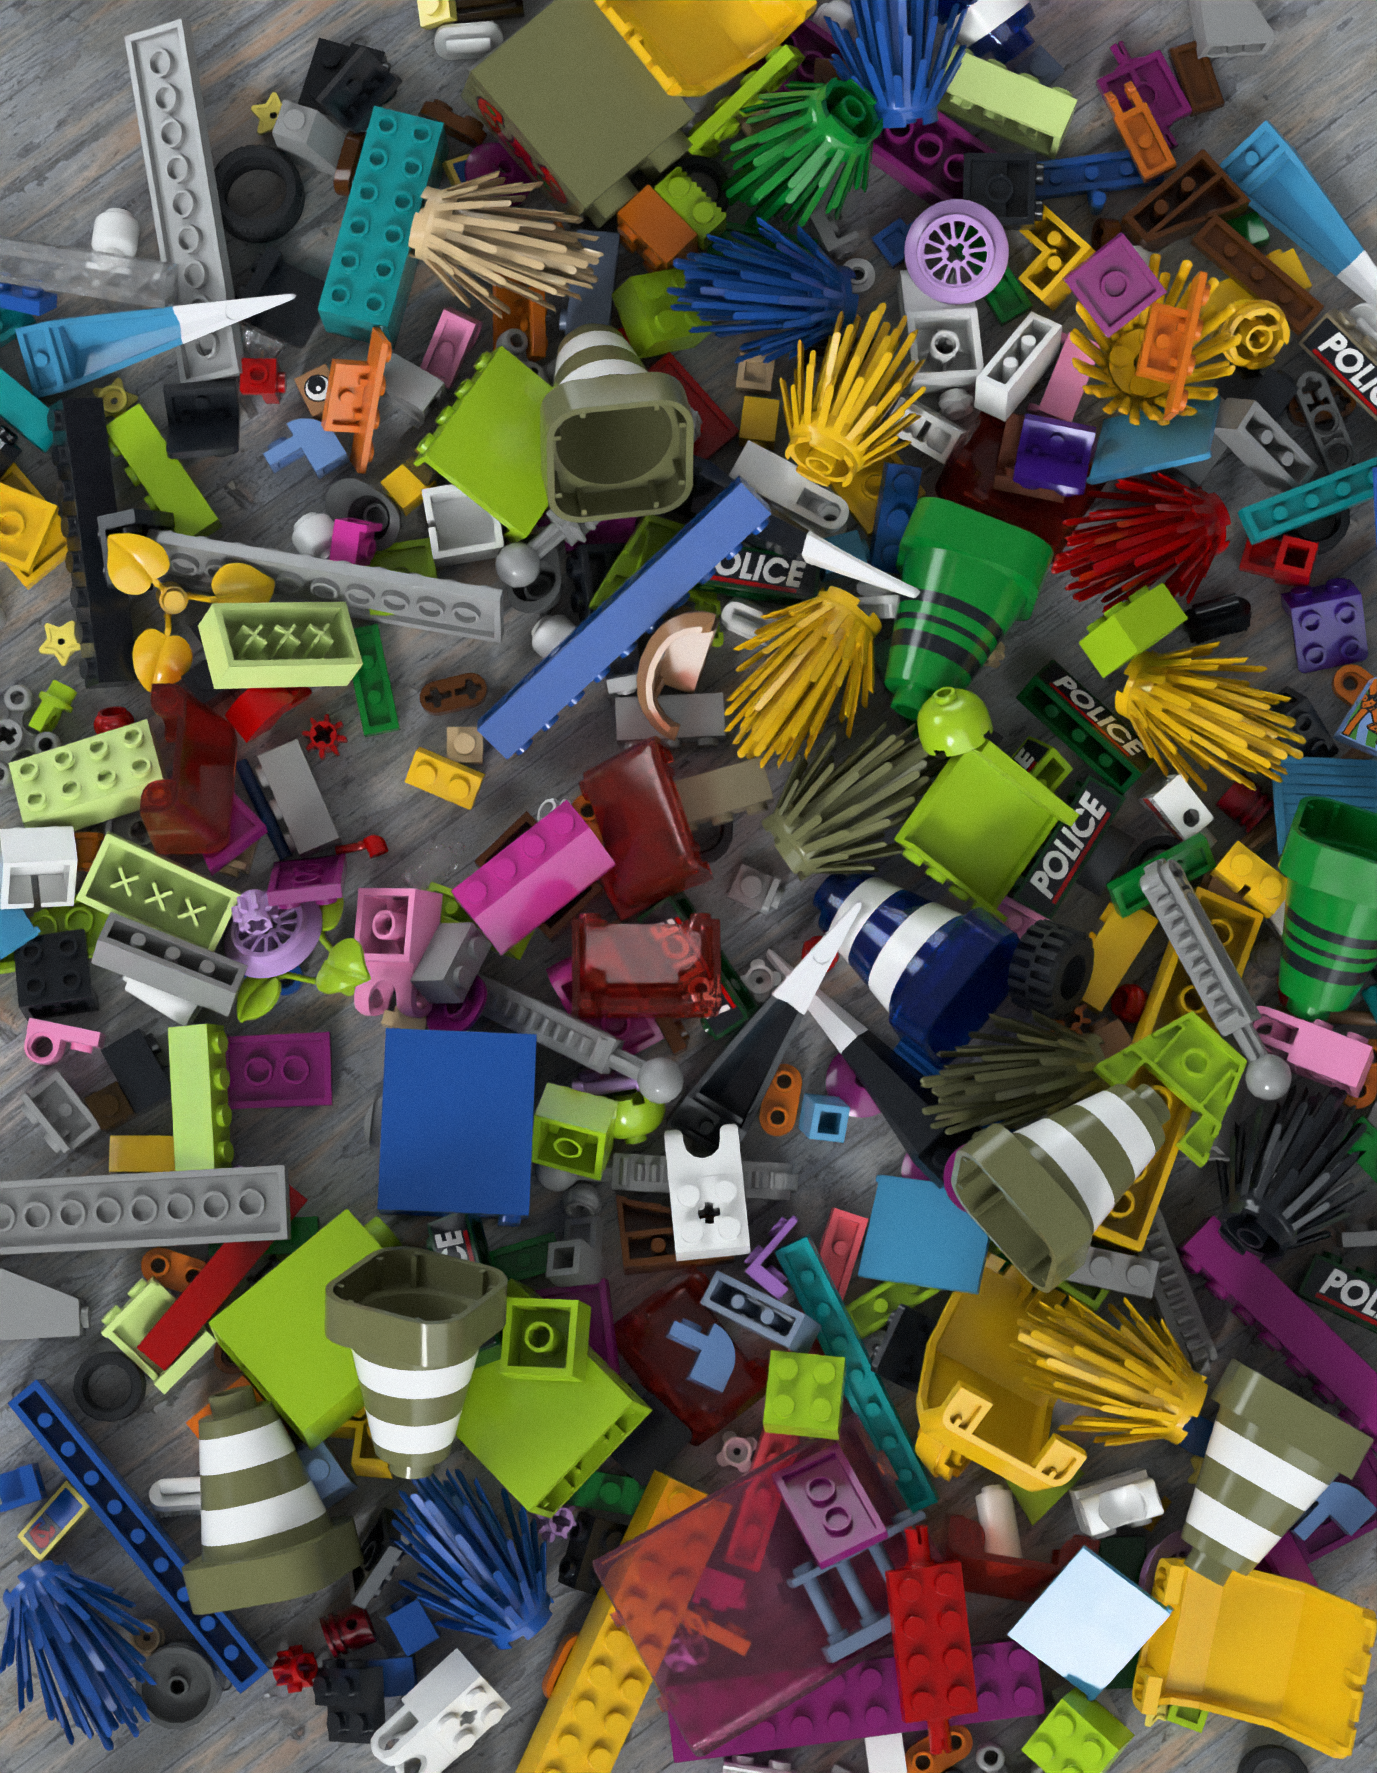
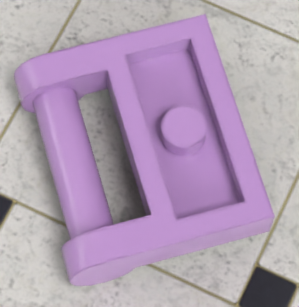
M589 1069L579 1072V1077L572 1079V1088L574 1090L596 1096L637 1089V1092L640 1091L636 1080L615 1070L609 1075Z

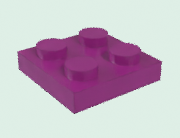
M1122 232L1062 278L1107 338L1167 292Z

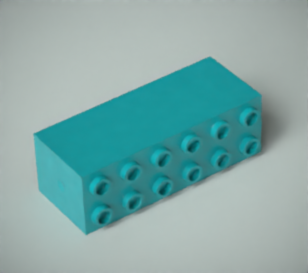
M374 106L318 306V312L327 333L370 343L372 328L380 327L384 335L391 342L392 349H395L419 259L408 256L413 249L408 247L415 212L419 213L420 209L425 207L427 199L421 198V195L426 186L439 189L444 172L442 163L447 161L450 150L444 123Z

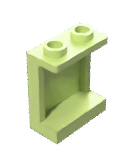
M152 1276L147 1282L141 1278L129 1290L127 1295L131 1299L122 1308L115 1305L101 1319L105 1324L101 1328V1334L117 1345L154 1381V1385L165 1395L216 1343L214 1334L203 1325L165 1371L136 1347L177 1299Z

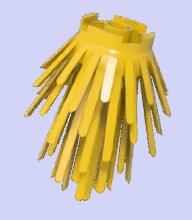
M880 303L876 310L871 313L847 364L846 361L860 327L861 317L857 314L854 323L846 327L839 347L840 330L844 319L843 311L839 312L832 337L829 335L814 396L816 351L812 350L810 353L809 364L806 368L805 405L804 344L800 339L797 345V368H794V384L790 388L792 409L786 381L781 377L779 379L784 403L782 407L790 438L785 451L786 460H789L791 456L798 464L796 472L819 485L829 487L831 481L843 482L842 487L848 486L856 472L888 458V455L908 446L912 441L904 440L882 451L898 440L899 436L896 435L922 417L921 415H916V413H909L890 428L904 416L905 410L926 391L925 386L919 388L884 422L881 421L926 360H919L916 365L915 360L908 363L903 371L898 370L894 376L918 334V329L909 334L889 366L901 341L899 338L907 323L906 315H903L897 328L893 329L890 336L887 334L891 324L889 322L882 324L865 360H863L886 310L887 305L885 303Z
M830 586L827 591L822 587L815 598L760 616L765 620L782 618L755 630L754 634H757V636L733 648L736 651L744 648L752 650L782 633L776 640L736 668V672H742L763 656L779 647L726 699V701H733L742 692L725 710V716L732 714L769 677L724 730V732L731 731L743 716L746 717L740 724V732L732 742V744H739L751 728L752 732L737 751L739 758H743L746 755V758L750 760L755 756L759 757L763 751L769 748L760 761V769L765 766L775 750L777 755L781 754L777 761L779 769L786 756L787 762L793 761L809 731L807 748L804 752V757L807 760L818 734L823 732L833 702L849 668L850 672L839 713V720L842 723L845 720V716L848 718L846 735L850 739L854 716L857 712L861 681V704L865 709L868 706L869 691L874 694V639L882 629L881 621L874 612L868 616L857 607L860 602L857 597L835 586Z
M1221 641L1162 654L1154 650L1151 652L1144 651L1131 660L1124 671V674L1129 676L1123 692L1116 691L1115 709L1119 715L1130 719L1149 758L1154 757L1166 777H1168L1169 770L1151 738L1186 783L1189 778L1186 774L1187 772L1203 791H1208L1204 781L1178 753V748L1163 732L1203 769L1209 770V765H1211L1230 780H1235L1239 784L1243 783L1251 790H1257L1253 782L1204 748L1223 760L1236 764L1247 772L1257 774L1258 771L1279 783L1283 782L1282 778L1267 768H1272L1288 775L1286 768L1279 766L1281 760L1287 759L1288 755L1299 760L1303 758L1304 754L1302 751L1275 739L1280 736L1299 744H1305L1306 739L1303 736L1261 719L1264 718L1288 728L1295 726L1296 720L1294 718L1269 710L1271 708L1269 704H1279V700L1288 702L1292 698L1251 688L1250 682L1245 680L1202 675L1188 671L1264 672L1267 670V667L1233 665L1234 663H1245L1249 657L1191 659L1210 655L1213 652L1212 648L1218 647Z
M1068 1294L1069 1301L1079 1308L1080 1313L1091 1324L1059 1304L1054 1305L1055 1309L1041 1301H1039L1040 1307L1058 1318L1048 1316L1045 1319L1031 1311H1027L1029 1318L1046 1326L1045 1328L1024 1318L1017 1320V1324L1021 1326L1017 1339L1036 1351L1016 1342L1009 1343L1010 1347L1031 1356L1028 1358L1029 1363L1018 1359L1012 1361V1363L1059 1380L1051 1384L1027 1376L1022 1378L1025 1383L1031 1384L1027 1387L1028 1389L1059 1398L1066 1403L1091 1407L1102 1412L1130 1418L1119 1419L1079 1415L1074 1419L1072 1425H1061L1057 1430L1130 1432L1096 1436L1092 1441L1093 1443L1105 1442L1104 1446H1119L1157 1439H1165L1177 1445L1187 1436L1188 1432L1183 1430V1427L1192 1416L1198 1417L1208 1390V1384L1204 1383L1207 1377L1193 1370L1163 1318L1159 1326L1155 1319L1149 1316L1148 1322L1151 1325L1150 1327L1124 1295L1123 1302L1129 1308L1130 1316L1136 1322L1138 1329L1113 1304L1109 1303L1108 1310L1123 1324L1119 1331Z

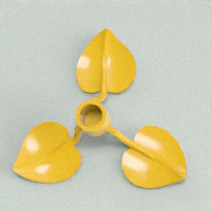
M116 533L107 537V569L114 586L126 594L139 595L145 593L153 584L158 588L156 600L165 611L164 634L157 629L148 628L137 637L133 646L132 660L134 670L140 683L148 692L154 693L178 682L192 665L193 655L188 642L181 636L171 635L172 614L181 613L186 608L188 600L206 603H269L275 588L273 578L263 574L251 565L238 562L226 564L214 574L211 588L216 596L200 595L191 591L185 592L176 582L167 581L162 583L157 579L166 574L170 566L168 555L159 543L148 537L133 533Z

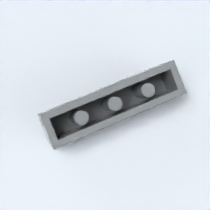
M110 912L99 935L91 962L225 1016L230 1014L248 965L113 912Z

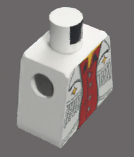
M1180 774L1168 775V777L1163 775L1137 798L1171 837L1180 839L1183 842L1200 832L1207 838L1210 848L1218 841L1206 827L1214 819L1213 815ZM1184 813L1187 815L1186 824L1183 821Z

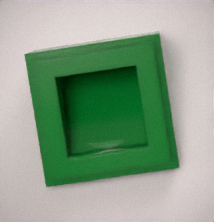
M1256 211L1225 221L1257 249L1267 246L1271 239Z

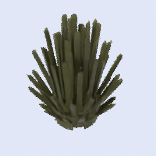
M887 721L876 729L836 768L833 764L834 757L832 755L822 765L837 742L835 731L832 732L825 745H821L806 771L808 762L805 758L802 759L800 753L798 754L774 812L763 819L761 823L766 832H771L774 837L775 847L794 874L797 873L801 882L812 874L879 872V869L871 863H854L903 853L905 848L898 843L887 844L882 840L865 845L861 844L885 837L884 831L906 822L915 808L891 819L885 818L916 803L917 797L925 794L932 785V780H929V777L943 768L948 760H945L946 754L944 752L935 753L936 756L925 752L919 737L914 741L904 743L903 739L915 730V723L898 736L890 735L858 763L857 761L876 744L877 736L887 727Z
M1033 1009L1031 1011L1035 1022L1055 1032L1015 1018H1004L989 1014L992 1020L998 1021L993 1023L996 1028L1017 1033V1038L974 1031L969 1032L967 1035L975 1039L1014 1045L955 1046L957 1051L937 1052L936 1055L941 1058L981 1057L983 1062L945 1065L944 1067L947 1070H940V1075L922 1077L920 1079V1086L924 1088L933 1087L932 1093L940 1097L938 1105L922 1108V1113L925 1115L937 1113L935 1120L941 1121L932 1123L930 1125L932 1129L962 1122L945 1129L947 1135L979 1125L985 1126L1009 1117L1011 1119L998 1124L1010 1130L1046 1114L1048 1116L1111 1087L1092 1070L1095 1065L1105 1060L1104 1053L1099 1046L1105 1042L1095 1033L1078 1034ZM980 1130V1131H978V1132H975L971 1138L973 1139V1138L976 1137L978 1134H980L983 1130Z

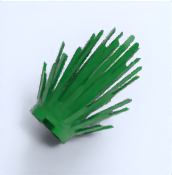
M837 77L832 78L827 84L789 81V84L784 85L789 90L803 91L763 93L758 98L769 100L770 102L743 107L739 110L743 113L771 109L770 112L748 118L746 124H754L800 111L772 127L733 143L730 146L732 152L722 158V161H729L754 146L766 142L735 162L733 170H737L740 167L744 169L721 186V190L729 188L726 191V197L729 198L728 204L730 206L738 200L742 203L746 202V205L750 208L755 205L758 206L747 218L745 226L751 227L754 225L756 228H761L762 226L757 222V217L767 222L773 215L776 217L788 204L793 202L794 204L784 214L782 221H788L800 207L788 223V230L795 225L800 217L801 219L797 225L800 227L805 226L842 162H845L826 205L825 214L830 213L833 208L836 209L834 213L835 220L839 218L852 183L854 189L857 190L860 186L861 177V188L866 193L870 162H872L873 142L883 129V118L878 120L873 107L877 101L865 86L864 91L852 78L845 82L837 80Z

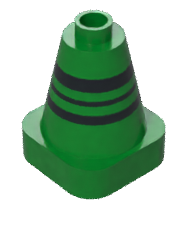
M922 497L917 500L902 536L896 562V568L902 575L901 581L917 588L920 593L916 598L902 594L898 595L884 680L887 689L894 694L891 708L895 712L917 722L918 713L922 705L938 689L953 687L966 690L1015 621L1030 619L1047 578L1054 555L1053 549L1047 542L1024 529L945 499Z
M1309 796L1302 798L1298 804L1278 863L1279 870L1287 877L1278 986L1289 997L1286 1007L1292 1014L1314 1022L1316 1019L1326 1022L1329 1020L1331 1012L1344 1011L1350 1006L1377 964V813L1337 800Z

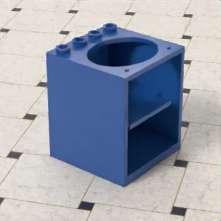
M386 1028L377 1207L381 1215L445 1217L452 1213L476 1214L481 1219H498L497 1226L519 1227L521 1220L528 1219L537 1034Z

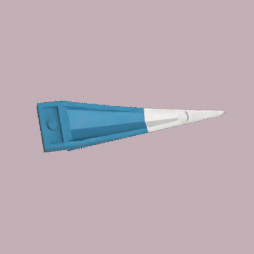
M1265 120L1219 166L1251 200L1249 206L1322 264L1368 304L1373 303L1377 307L1376 265L1295 147L1284 138L1269 120Z
M291 293L55 318L17 328L15 332L33 395L36 398L68 391L293 300L297 295Z

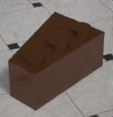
M1201 149L1122 217L1121 229L1133 246H1142L1143 249H1147L1150 252L1199 232L1215 213L1224 221L1244 214L1251 200L1204 149Z
M616 1195L625 1276L734 1263V1255L677 1261L671 1208L652 1202L649 1204L630 1200L627 1197ZM704 1214L699 1218H705V1223L711 1224L714 1223L715 1216Z

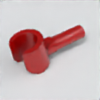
M370 835L364 838L363 841L335 846L336 855L367 849L370 859L379 857L389 851L384 838L378 835Z

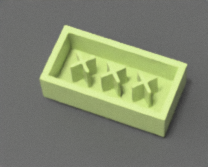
M960 45L954 46L950 59L946 66L945 73L949 65L951 64ZM966 48V53L961 60L962 64L939 102L938 111L1051 159H1055L1071 124L1078 100L1073 98L1072 94L1063 88L1053 87L1051 89L1040 84L1039 80L1030 74L1020 73L1018 75L1006 70L1007 67L1003 63L994 59H987V61L974 56L971 50Z
M346 602L212 603L198 625L214 689L347 686L363 665Z
M147 719L8 763L25 828L73 826L74 831L173 800L159 744Z
M108 831L76 900L108 915L110 912L116 913L215 952L232 915L231 907L237 905V897L241 896V891Z

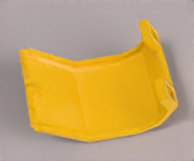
M593 0L668 95L693 98L702 97L767 56L773 49L780 46L816 10L818 3L816 0Z
M988 1251L979 1294L953 1291L927 1341L916 1398V1411L920 1427L932 1439L1027 1491L1035 1492L1062 1486L1073 1478L1086 1460V1451L1056 1433H1053L1049 1438L1053 1407L1058 1398L1028 1389L1027 1387L1031 1384L1025 1383L1022 1378L1028 1376L1051 1384L1059 1380L1012 1363L1016 1359L1029 1363L1028 1358L1031 1356L1010 1347L1009 1343L1016 1342L1036 1351L1017 1339L1018 1331L1021 1328L1017 1324V1320L1024 1318L1045 1328L1046 1326L1029 1318L1027 1311H1031L1045 1319L1048 1316L1058 1318L1041 1308L1039 1301L1055 1309L1054 1305H1060L1066 1294L1055 1288L1049 1293H1044L1036 1287L1032 1290L1034 1286L1014 1265L1010 1264L1003 1273L999 1270L1006 1261ZM1068 1300L1064 1308L1089 1323L1085 1316L1080 1313L1079 1308Z
M1187 1557L1161 1558L1156 1567L1151 1596L1166 1607L1168 1605L1172 1606L1174 1610L1140 1648L1132 1688L1134 1706L1142 1714L1155 1716L1159 1705H1176L1200 1709L1272 1728L1332 1758L1344 1759L1347 1756H1352L1357 1728L1354 1726L1355 1722H1359L1365 1693L1362 1690V1686L1367 1683L1372 1654L1369 1651L1370 1647H1374L1377 1633L1375 1612L1310 1583L1253 1569L1248 1576L1232 1570L1225 1585L1222 1587L1183 1564Z

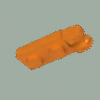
M1129 81L1124 84V92L1134 108L1123 113L1119 101L1112 91L1103 95L1114 117L1113 122L1145 184L1176 169L1177 164L1147 103H1143L1133 82Z

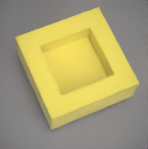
M417 0L420 26L422 28L431 30L458 21L455 0Z

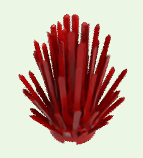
M1157 472L1158 475L1151 474L1154 481L1163 485L1130 476L1123 478L1124 480L1118 479L1119 483L1114 484L1118 489L1132 491L1128 494L1087 491L1085 495L1094 498L1155 504L1130 508L1097 509L1095 512H1090V515L1086 517L1063 521L1062 524L1070 526L1104 520L1127 519L1075 530L1071 536L1063 537L1068 541L1067 547L1080 546L1058 553L1055 557L1056 561H1054L1051 567L1052 574H1058L1072 569L1070 571L1071 576L1074 578L1079 577V581L1068 584L1064 589L1068 591L1076 588L1083 589L1072 596L1074 600L1082 602L1097 594H1102L1112 587L1146 571L1101 599L1102 603H1107L1116 598L1104 606L1102 611L1104 613L1117 603L1128 600V597L1145 585L1149 588L1162 576L1179 567L1164 582V585L1173 598L1178 592L1179 597L1186 593L1194 580L1186 597L1187 604H1189L1203 577L1205 579L1214 557L1223 553L1230 543V540L1225 541L1226 526L1231 524V520L1224 502L1215 492L1209 494L1202 490V486L1189 488Z

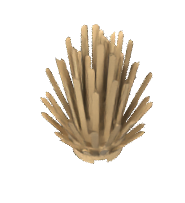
M498 170L443 190L426 186L421 198L427 199L425 207L421 208L419 213L415 212L408 247L413 249L408 256L423 260L454 297L456 295L468 308L471 307V301L443 270L501 319L502 312L492 303L507 314H511L510 307L456 265L470 271L495 287L496 285L500 289L504 287L556 312L555 306L545 302L541 294L510 281L493 271L549 294L560 297L567 295L580 301L582 299L579 294L568 291L570 289L568 284L593 289L591 283L598 282V277L593 275V268L588 267V265H597L599 263L598 258L604 256V254L600 251L583 247L578 238L596 241L600 237L565 231L562 227H557L554 224L537 222L541 219L579 224L584 221L583 218L563 214L565 212L510 207L512 202L524 201L526 199L524 195L491 197L533 191L534 188H540L544 182L526 184L517 182L500 185L504 183L506 177L493 179L498 177L500 172Z

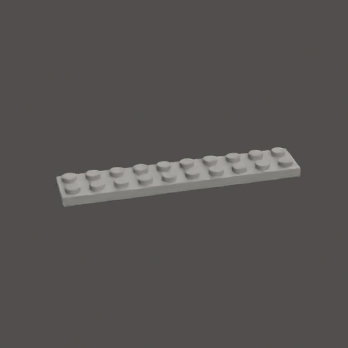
M181 18L124 36L168 306L235 300L190 20ZM239 322L175 347L180 383L222 380L239 376L240 373H243L241 359L245 357Z
M149 529L146 536L159 543L168 555L169 569L166 574L157 578L162 583L173 581L182 588L213 593L211 582L219 568L229 563H245L274 579L275 588L269 603L346 602L349 615L353 618L501 643L503 639V590L494 589L491 586H477L460 583L453 579L442 580L425 577L418 573L408 574L390 571L383 567H367L352 564L348 561L321 559L309 554L298 555L282 552L274 548L252 547L240 542H223L212 540L205 536L195 537L177 534L170 530ZM369 609L392 613L394 615H370Z
M288 1165L0 1181V1255L291 1239Z

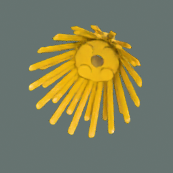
M1158 253L1150 256L1148 266L1156 278H1158L1161 255ZM1190 260L1182 261L1165 303L1166 293L1157 299L1156 303H1164V305L1175 307L1193 265ZM1162 272L1159 282L1167 291L1171 274L1169 272ZM1211 277L1206 283L1211 285L1209 297L1219 285L1215 277ZM1191 283L1188 285L1176 308L1186 310ZM1078 301L1076 311L1101 350L1076 328L1070 332V340L1101 368L1077 358H1072V364L1079 373L1106 383L1083 385L1082 388L1085 393L1095 395L1099 399L1115 397L1102 410L1110 415L1117 409L1122 414L1128 415L1129 413V423L1140 425L1141 408L1149 420H1156L1161 426L1169 425L1170 421L1163 419L1164 414L1156 405L1165 408L1170 384L1135 375L1136 369L1134 365L1138 363L1149 306L1107 338ZM1233 303L1228 304L1220 312L1216 304H1211L1199 316L1198 319L1203 320V328L1199 340L1193 342V347L1235 313L1236 307ZM1224 331L1193 348L1191 354L1196 355L1195 365L1241 343V335L1237 334L1230 337L1229 332ZM1228 360L1196 367L1193 369L1190 377L1186 376L1185 384L1230 376L1235 371L1236 366L1230 365ZM1184 386V389L1188 390V399L1213 400L1217 397L1219 390L1216 387ZM1186 405L1184 411H1179L1178 415L1192 416L1198 410Z

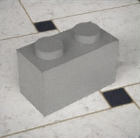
M473 922L440 923L410 982L430 1004L463 1003L492 945Z

